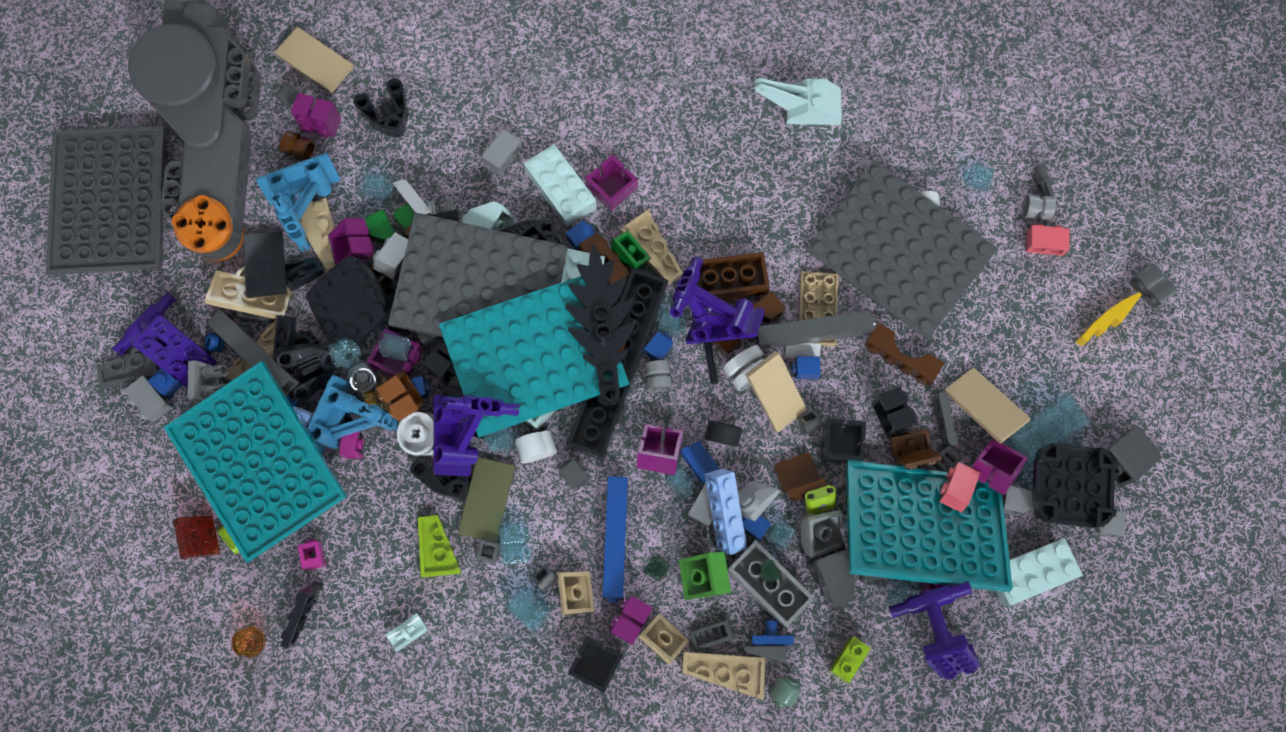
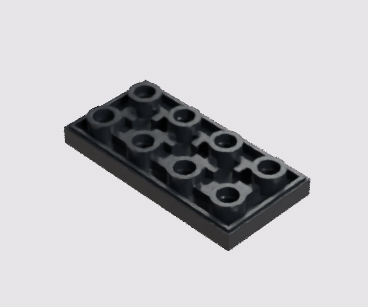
M283 231L244 235L247 298L287 294Z

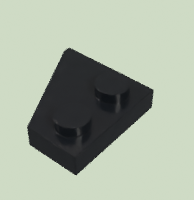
M315 257L305 258L304 260H292L291 264L285 265L286 284L291 292L325 274Z

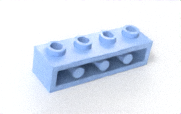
M725 469L706 473L705 480L717 550L729 555L746 550L747 546L735 473Z

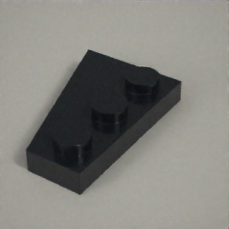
M316 581L297 593L295 598L297 603L288 616L289 624L281 634V647L288 649L296 643L307 620L304 616L310 612L316 602L313 597L318 590H322L324 584Z

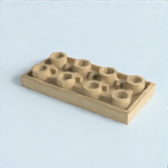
M299 27L274 52L281 60L331 94L354 68L352 63Z
M801 271L799 321L836 316L838 307V274ZM837 339L813 343L821 344V346L836 347Z
M773 352L745 374L768 420L777 433L807 410L778 352Z
M974 367L945 389L946 395L1000 444L1030 421V417Z

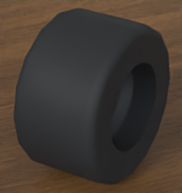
M709 420L705 439L737 447L740 443L742 428Z

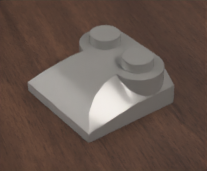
M752 481L743 489H738L741 515L755 522L780 491L758 481Z
M837 510L818 515L808 513L802 518L801 545L808 557L812 558L844 548L843 511Z

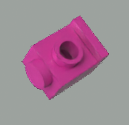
M360 431L341 437L339 455L342 458L363 459L360 450H363L364 440L361 438Z
M316 539L305 540L304 544L298 545L303 570L308 571L327 566L322 542L316 541ZM312 551L316 552L315 558H311L310 556Z

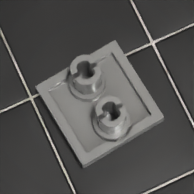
M195 360L189 361L188 400L200 403L224 387L226 384H221V377L228 375L225 372L228 371L227 366H212Z

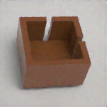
M404 370L376 388L379 399L389 405V414L392 418H396L398 422L417 411L425 403Z

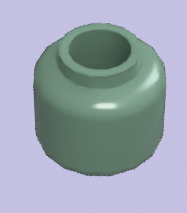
M785 675L776 680L770 694L774 698V704L781 708L785 706L792 707L798 699L801 689L798 681Z

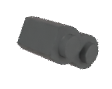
M1153 263L1131 279L1133 288L1141 292L1145 297L1146 303L1154 308H1157L1178 292L1174 284Z

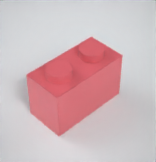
M1032 225L1027 230L1026 252L1063 256L1069 251L1070 229L1063 228L1062 226Z
M960 462L954 468L950 467L946 474L948 481L947 483L944 482L939 492L942 494L939 502L962 513L970 502L980 472Z

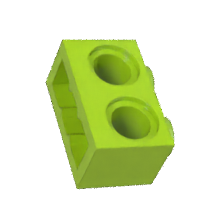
M849 637L830 667L829 672L844 683H850L871 648L856 637Z

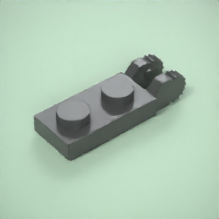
M939 393L932 400L941 441L944 447L948 445L954 447L959 442V436L954 431V419L950 414V400L947 398L946 393Z

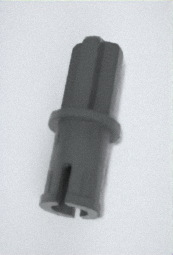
M1045 164L1035 166L1033 169L1038 180L1037 186H1040L1043 196L1055 197L1051 186L1052 179L1049 178Z

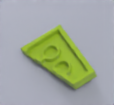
M439 516L418 517L421 578L462 574Z

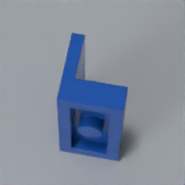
M700 441L695 442L690 447L686 446L680 452L702 485L706 483V473L720 469Z

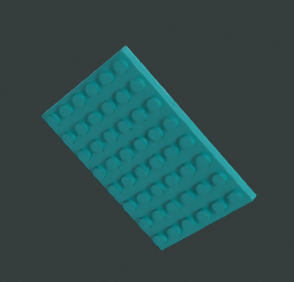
M581 276L439 324L463 394L502 399L505 403H518L520 405V408H515L520 410L518 416L504 414L500 417L483 416L476 429L478 437L600 395L597 367L590 365L583 359V354H592L586 351L568 331L569 327L589 332L571 316L565 307L566 304L587 309L568 287L569 283L588 287ZM622 362L617 365L619 388L629 385ZM606 374L604 378L607 380L611 379V375Z
M262 361L163 427L246 563L251 562L348 497L268 367Z
M847 460L846 492L849 574L951 586L969 581L971 588L1011 592L1013 586L1002 494L989 487L988 482L984 484L978 480L969 504L961 513L939 502L942 496L939 493L944 482L947 483L948 478H946L947 472L918 468L906 469L902 466Z

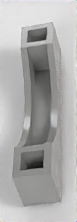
M1012 484L1007 493L1002 495L1004 512L1020 515L1033 510V488L1026 490L1022 489L1021 485ZM1114 507V509H1117L1116 517H1113L1104 527L1091 529L1099 535L1112 538L1122 537L1126 513L1120 512L1118 508Z

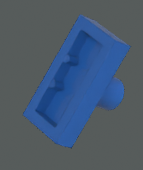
M773 620L765 621L766 636L751 637V646H792L794 644L793 636H778L777 621Z

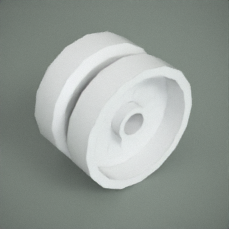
M758 345L744 350L723 367L728 377H735L733 385L737 391H742L751 386L745 374L764 360H760L763 352Z
M414 412L399 423L397 440L400 447L406 453L418 456L433 455V414Z

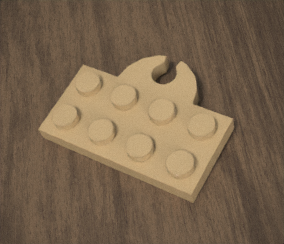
M245 266L239 269L236 274L216 270L205 297V304L277 319V315H286L293 291L291 292L287 286V294L247 298Z

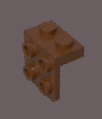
M927 428L889 436L893 459L906 469H915L921 464L933 465L937 461L942 460V455L931 447L930 434Z
M810 453L776 463L774 466L787 502L790 500L798 502L805 499L804 496L807 492L827 486L825 478L820 479Z

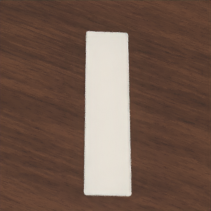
M406 180L393 182V185L415 212L421 214L431 213V210Z

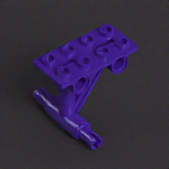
M697 256L695 258L692 257L689 267L684 269L681 278L677 282V288L673 295L674 303L670 309V315L675 318L682 316L684 307L689 305L692 311L693 322L686 337V343L698 344L756 337L765 313L764 308H754L752 303L746 299H739L735 307H732L697 286L700 278L699 270L703 260Z
M166 292L156 304H151L141 315L136 317L135 321L124 331V336L111 348L122 356L133 345L188 388L189 361L195 360L212 366L217 361L199 345L185 336L166 318H163L166 314L165 311L177 301Z
M435 395L433 397V473L435 475L470 476L471 465H474L478 459V450L476 447H471V439L483 416L500 417L503 414L518 416L520 410L515 408H520V405L518 403H505L502 399L468 395L461 397Z
M969 581L954 586L944 585L943 587L928 590L915 596H909L906 598V601L889 606L893 619L908 613L916 615L927 611L934 633V643L923 646L924 658L927 664L945 680L954 679L957 677V674L963 672L965 674L974 673L977 671V668L981 667L973 645L968 644L966 636L962 634L953 637L952 633L948 631L941 610V606L954 603L956 598L973 594Z

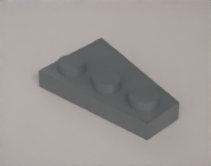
M134 348L125 356L118 357L97 369L99 387L105 389L132 383L142 375L150 379L159 370V366L138 349Z

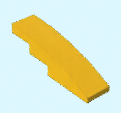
M1138 292L1106 311L1081 334L1075 343L1082 347L1090 340L1093 334L1099 337L1110 325L1114 328L1118 326L1142 294Z

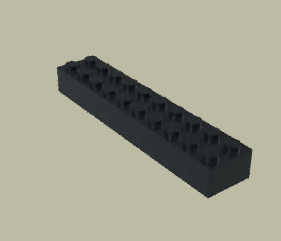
M632 268L620 303L630 298H634V303L624 320L616 328L618 329L632 321H636V326L623 351L627 350L628 354L621 361L629 385L619 388L620 399L614 405L604 404L600 399V395L582 401L566 444L567 449L604 462L643 357L644 348L647 346L665 297L669 280ZM608 393L606 397L611 399L614 397V395L612 393Z

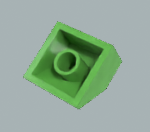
M725 552L706 553L679 560L685 600L731 593Z

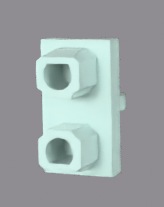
M416 613L387 633L386 637L391 642L395 651L398 652L426 633L428 629L418 613Z

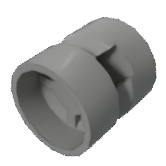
M1027 194L1023 202V217L1035 219L1038 216L1041 220H1052L1056 209V198L1052 196H1042L1040 198L1039 195Z
M363 360L354 361L349 365L347 376L353 389L358 392H367L372 389L376 382L372 367Z
M657 360L645 364V373L649 377L647 380L648 392H665L672 389L671 377L668 376L670 374L669 361Z

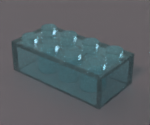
M1066 392L1030 417L1028 423L1003 442L1005 445L1028 457L1023 467L1026 470L1034 465L1035 455L1039 448L1051 443L1061 442V444H1064L1093 422L1070 393Z

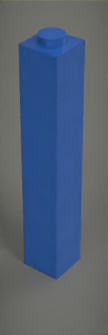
M608 476L603 598H607V602L619 603V599H623L628 477Z

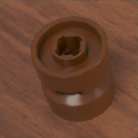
M291 130L284 133L279 144V150L289 156L293 154V157L301 162L308 160L315 149V142L313 140L301 137L300 134Z

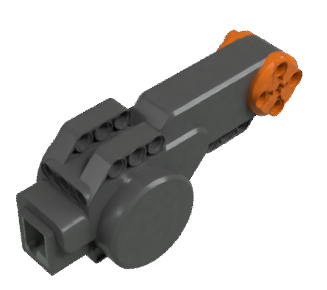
M164 0L162 25L147 31L136 41L129 55L128 73L137 92L150 103L185 141L183 161H171L165 167L161 210L172 221L174 233L183 246L205 260L220 262L233 257L244 243L243 223L252 132L242 120H253L257 117L261 74L244 53L242 45L233 33L228 30L229 25L217 8L206 2ZM250 106V109L244 112V109ZM177 169H180V172L177 175H174V172ZM178 187V191L172 194L173 189ZM176 206L175 211L170 212V209Z

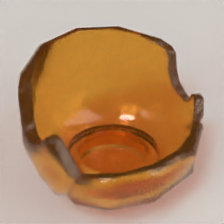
M247 626L235 632L231 639V647L237 656L242 655L252 658L262 653L266 647V636L260 628Z

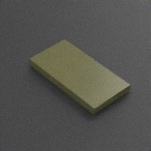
M483 458L477 459L458 535L498 542L515 465Z

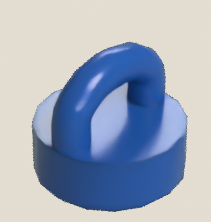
M208 333L205 338V350L208 352H221L224 349L225 341L216 333Z

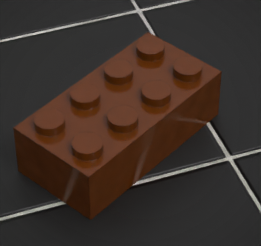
M764 252L702 259L703 264L699 270L700 278L697 286L717 298L729 300L760 296L763 293L768 294L770 286Z

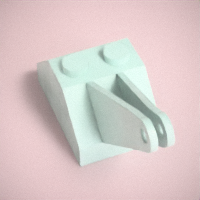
M764 78L755 80V91L786 109V124H841V88L829 80L807 78L793 85Z
M493 201L469 209L468 213L463 216L462 223L499 231L511 226L516 217L503 205Z

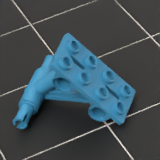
M328 153L256 178V182L269 204L275 206V214L289 238L296 242L300 251H305L302 246L307 251L310 248V243L305 237L306 231L299 220L316 193L320 197L327 196L332 192L331 184L340 181V177Z
M332 375L326 384L322 398L318 401L314 415L310 418L307 432L321 454H323L326 447L331 449L340 447L341 437L374 426L397 431L401 421L398 422L396 418H392L386 409L359 401L357 397L351 395L353 387L349 382ZM346 412L362 417L340 425Z

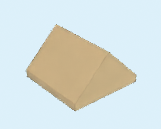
M590 571L557 573L562 615L595 612Z
M658 614L639 635V638L668 665L672 663L689 642L661 614Z

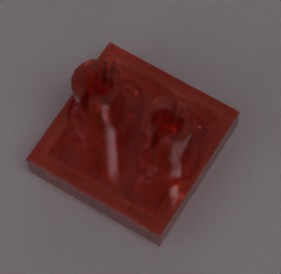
M212 515L181 517L173 520L181 559L187 560L220 554Z

